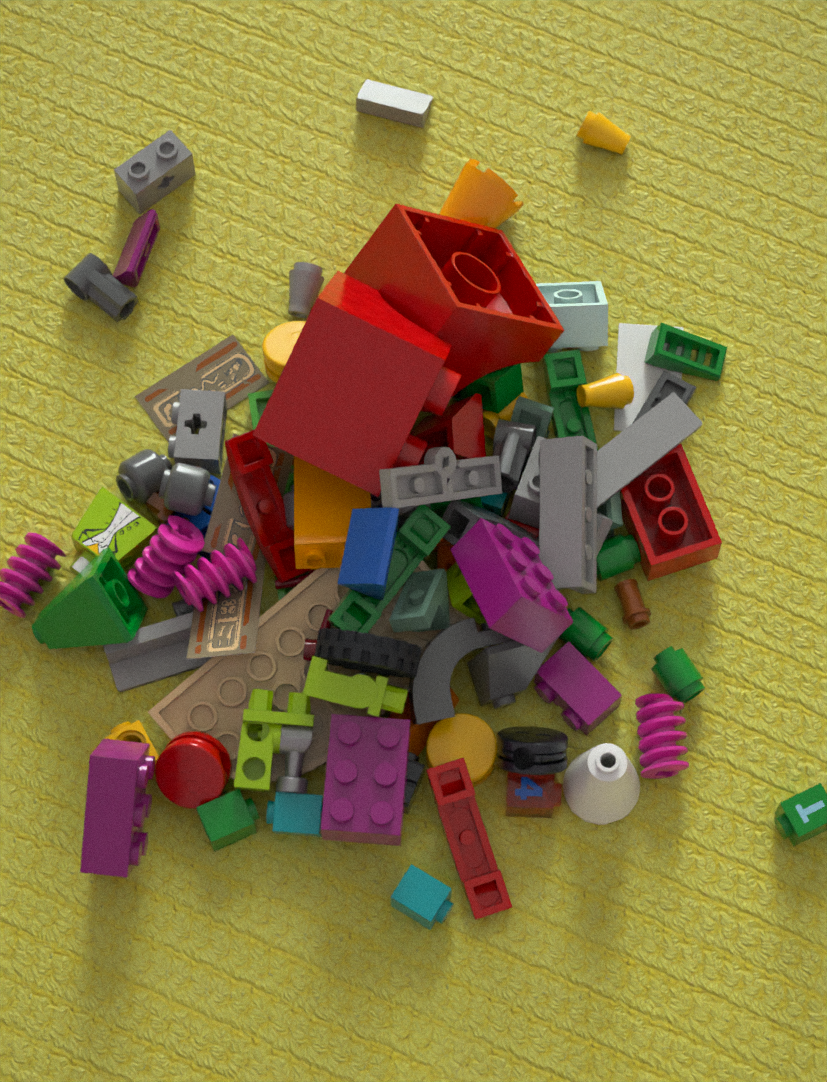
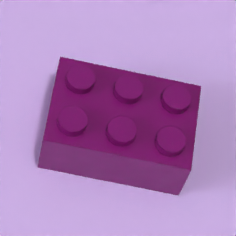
M481 518L450 549L490 629L542 653L573 623L566 609L568 606L566 599L556 590L552 583L554 579L553 574L542 564L538 556L540 550L529 538L523 537L521 539L513 535L504 525L500 523L494 525Z
M341 714L331 715L321 819L323 840L401 846L411 735L410 720Z
M103 739L91 753L82 841L81 873L127 878L134 866L140 865L141 856L146 855L148 832H142L145 818L150 816L152 795L146 794L148 779H153L155 769V756H149L150 744Z

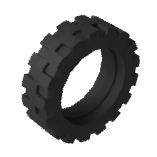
M322 628L319 629L315 657L327 659L329 661L328 664L342 666L347 669L387 676L413 678L417 676L422 647L406 641L394 640L390 637L376 636L370 633Z

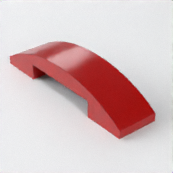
M254 430L225 441L228 462L239 500L254 537L279 582H284L308 572L310 569H296L294 530L286 526L283 499L269 466L274 461L267 443L253 436Z
M464 757L426 769L443 831L474 919L477 920L512 908L501 870L498 869L474 796L476 794Z

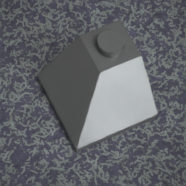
M557 639L542 653L513 640L487 647L471 659L467 665L480 707L493 703L494 709L516 703L515 697L526 690Z

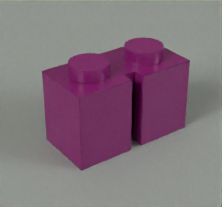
M569 641L540 666L534 677V683L536 684L534 688L537 694L546 703L550 704L553 702L556 706H560L563 709L561 717L565 723L574 731L580 729L586 736L620 706L622 694Z

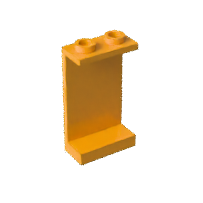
M294 456V547L296 569L341 568L352 509L371 508L370 493Z

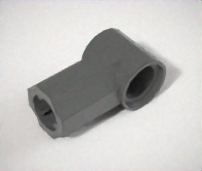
M88 253L64 277V282L77 297L84 301L91 300L116 322L125 320L133 312L138 302L137 296L114 278L105 263L92 253Z
M503 419L498 420L493 441V456H499L503 493H509L518 488L526 459L530 457L535 444L537 426Z

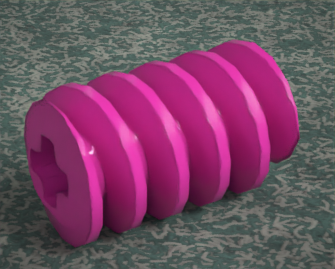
M170 515L168 518L169 525L161 524L158 527L157 532L159 535L152 536L150 539L151 546L143 549V557L137 558L134 564L135 568L130 569L127 573L130 583L148 596L166 598L171 595L175 586L172 572L177 571L183 575L185 565L194 562L197 553L204 547L205 541L201 531L191 522L178 516Z
M28 532L24 537L27 545L20 544L15 549L18 557L11 556L7 560V565L10 569L2 568L0 570V606L21 618L27 616L20 607L22 603L30 606L35 605V601L29 593L31 591L39 594L44 592L38 583L39 579L47 582L53 580L47 572V568L60 570L61 565L55 557L57 555L66 557L65 553L50 540L32 532Z
M239 537L237 539V548L233 544H226L224 546V555L217 550L212 551L210 554L211 563L204 557L197 560L198 570L190 564L185 565L184 577L177 571L172 572L175 586L186 604L189 606L193 605L199 612L204 611L203 598L206 597L215 605L217 604V591H220L226 598L231 597L230 584L236 586L240 591L244 590L242 578L245 576L253 584L257 583V567L250 550L242 538Z
M660 693L646 694L638 697L635 700V705L640 710L636 713V719L642 724L638 726L637 734L643 738L639 741L638 748L644 753L640 756L639 761L640 765L645 768L641 771V777L647 779L668 778L677 775L679 771L688 769L689 763L680 761L677 758L687 754L688 748L676 745V742L686 739L687 733L675 730V727L685 724L686 720L684 717L674 716V712L684 709V703L673 701L670 695Z

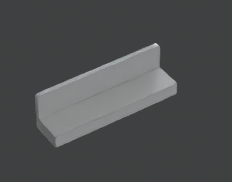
M675 392L671 393L597 451V508L701 428L702 421Z
M584 436L543 439L540 442L539 558L542 564L553 574L554 579L552 583L556 589L570 588L581 594L596 593L597 444Z
M193 612L140 628L134 639L128 643L103 645L118 692L128 691L198 669L212 658L187 659Z

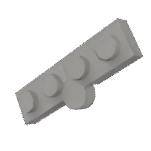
M433 447L426 452L424 464L379 470L382 508H402L502 494L499 456L456 460L453 450L449 447Z

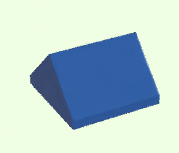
M392 507L352 509L337 584L375 599H384L398 528L399 509Z

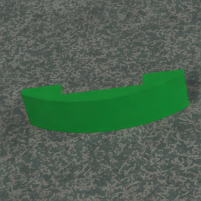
M580 350L545 354L543 356L548 403L549 406L554 408L551 420L555 438L584 436L596 443L589 407H581L577 401L576 392L578 386L587 384Z
M425 504L418 505L397 529L384 599H375L349 589L328 618V621L337 629L368 633L381 617V612L421 561L432 552L451 526Z

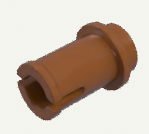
M627 579L617 583L614 586V590L617 593L624 613L622 617L623 624L628 625L631 630L648 625L650 623L651 611L649 608H645L637 580Z

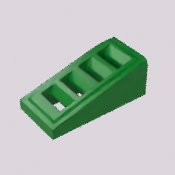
M661 322L650 335L644 363L662 369L718 381L721 377L727 347ZM664 343H667L666 351L663 350ZM677 346L682 347L680 356L676 355ZM692 349L697 350L695 361L690 360ZM706 353L712 354L709 367L703 365Z

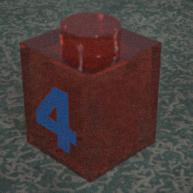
M508 772L505 816L552 818L554 806L561 807L562 783H554L555 774L525 775Z

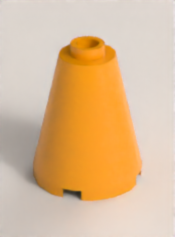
M470 158L459 174L439 214L496 229L519 212L524 203L523 201L514 202L518 194L491 169L488 168L484 173L476 167L480 162Z

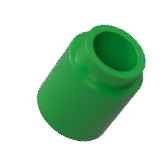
M618 534L604 540L597 555L596 577L599 581L634 569V564L641 562L638 545L631 534L625 536Z
M578 607L575 611L568 608L567 611L573 623L558 638L565 644L569 641L585 658L589 657L595 662L607 650L613 641V637L607 633L608 629L581 607Z
M670 646L653 658L656 664L651 670L668 695L673 699L676 698L678 702L685 704L705 690L701 682L703 677L683 648L675 651Z

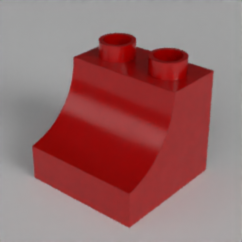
M395 204L344 272V274L378 290L381 297L402 316L434 336L452 344L443 366L460 374L461 378L451 398L470 383L493 371L520 363L539 362L565 331L504 232L499 229ZM424 408L421 409V411L430 412Z
M337 271L317 297L254 430L253 436L378 497L381 492L379 470L418 465L428 442L410 434L421 409L424 408L441 417L461 378L460 374L443 366L452 344L434 336L402 316L381 297L378 290Z

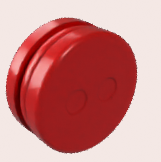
M197 731L184 732L174 737L158 757L155 766V779L160 791L168 800L184 808L196 809V807L220 796L231 777L232 763L226 748L213 736Z

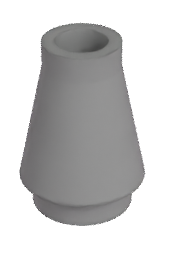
M296 262L294 269L289 271L288 313L290 315L308 318L324 281L322 276L323 269L320 266L307 262Z

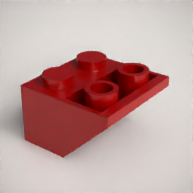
M475 393L446 407L441 417L434 413L425 417L410 432V434L428 442L418 465L424 464L426 452L433 447H449L453 450L457 460L486 456L482 396Z

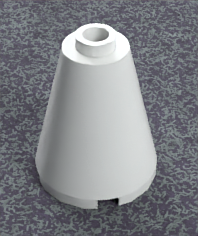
M604 743L580 754L569 764L563 779V791L568 806L575 815L585 822L605 825L628 816L639 798L640 780L635 767L623 750L614 744Z

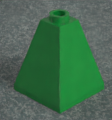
M107 547L40 612L32 625V631L37 641L41 644L46 643L49 649L128 643L134 639L148 608L135 587L128 580L127 574L110 547Z

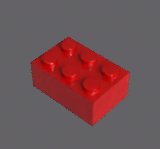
M679 444L620 490L622 519L628 534L634 537L641 554L640 564L647 581L717 559L722 545L721 538L682 444Z

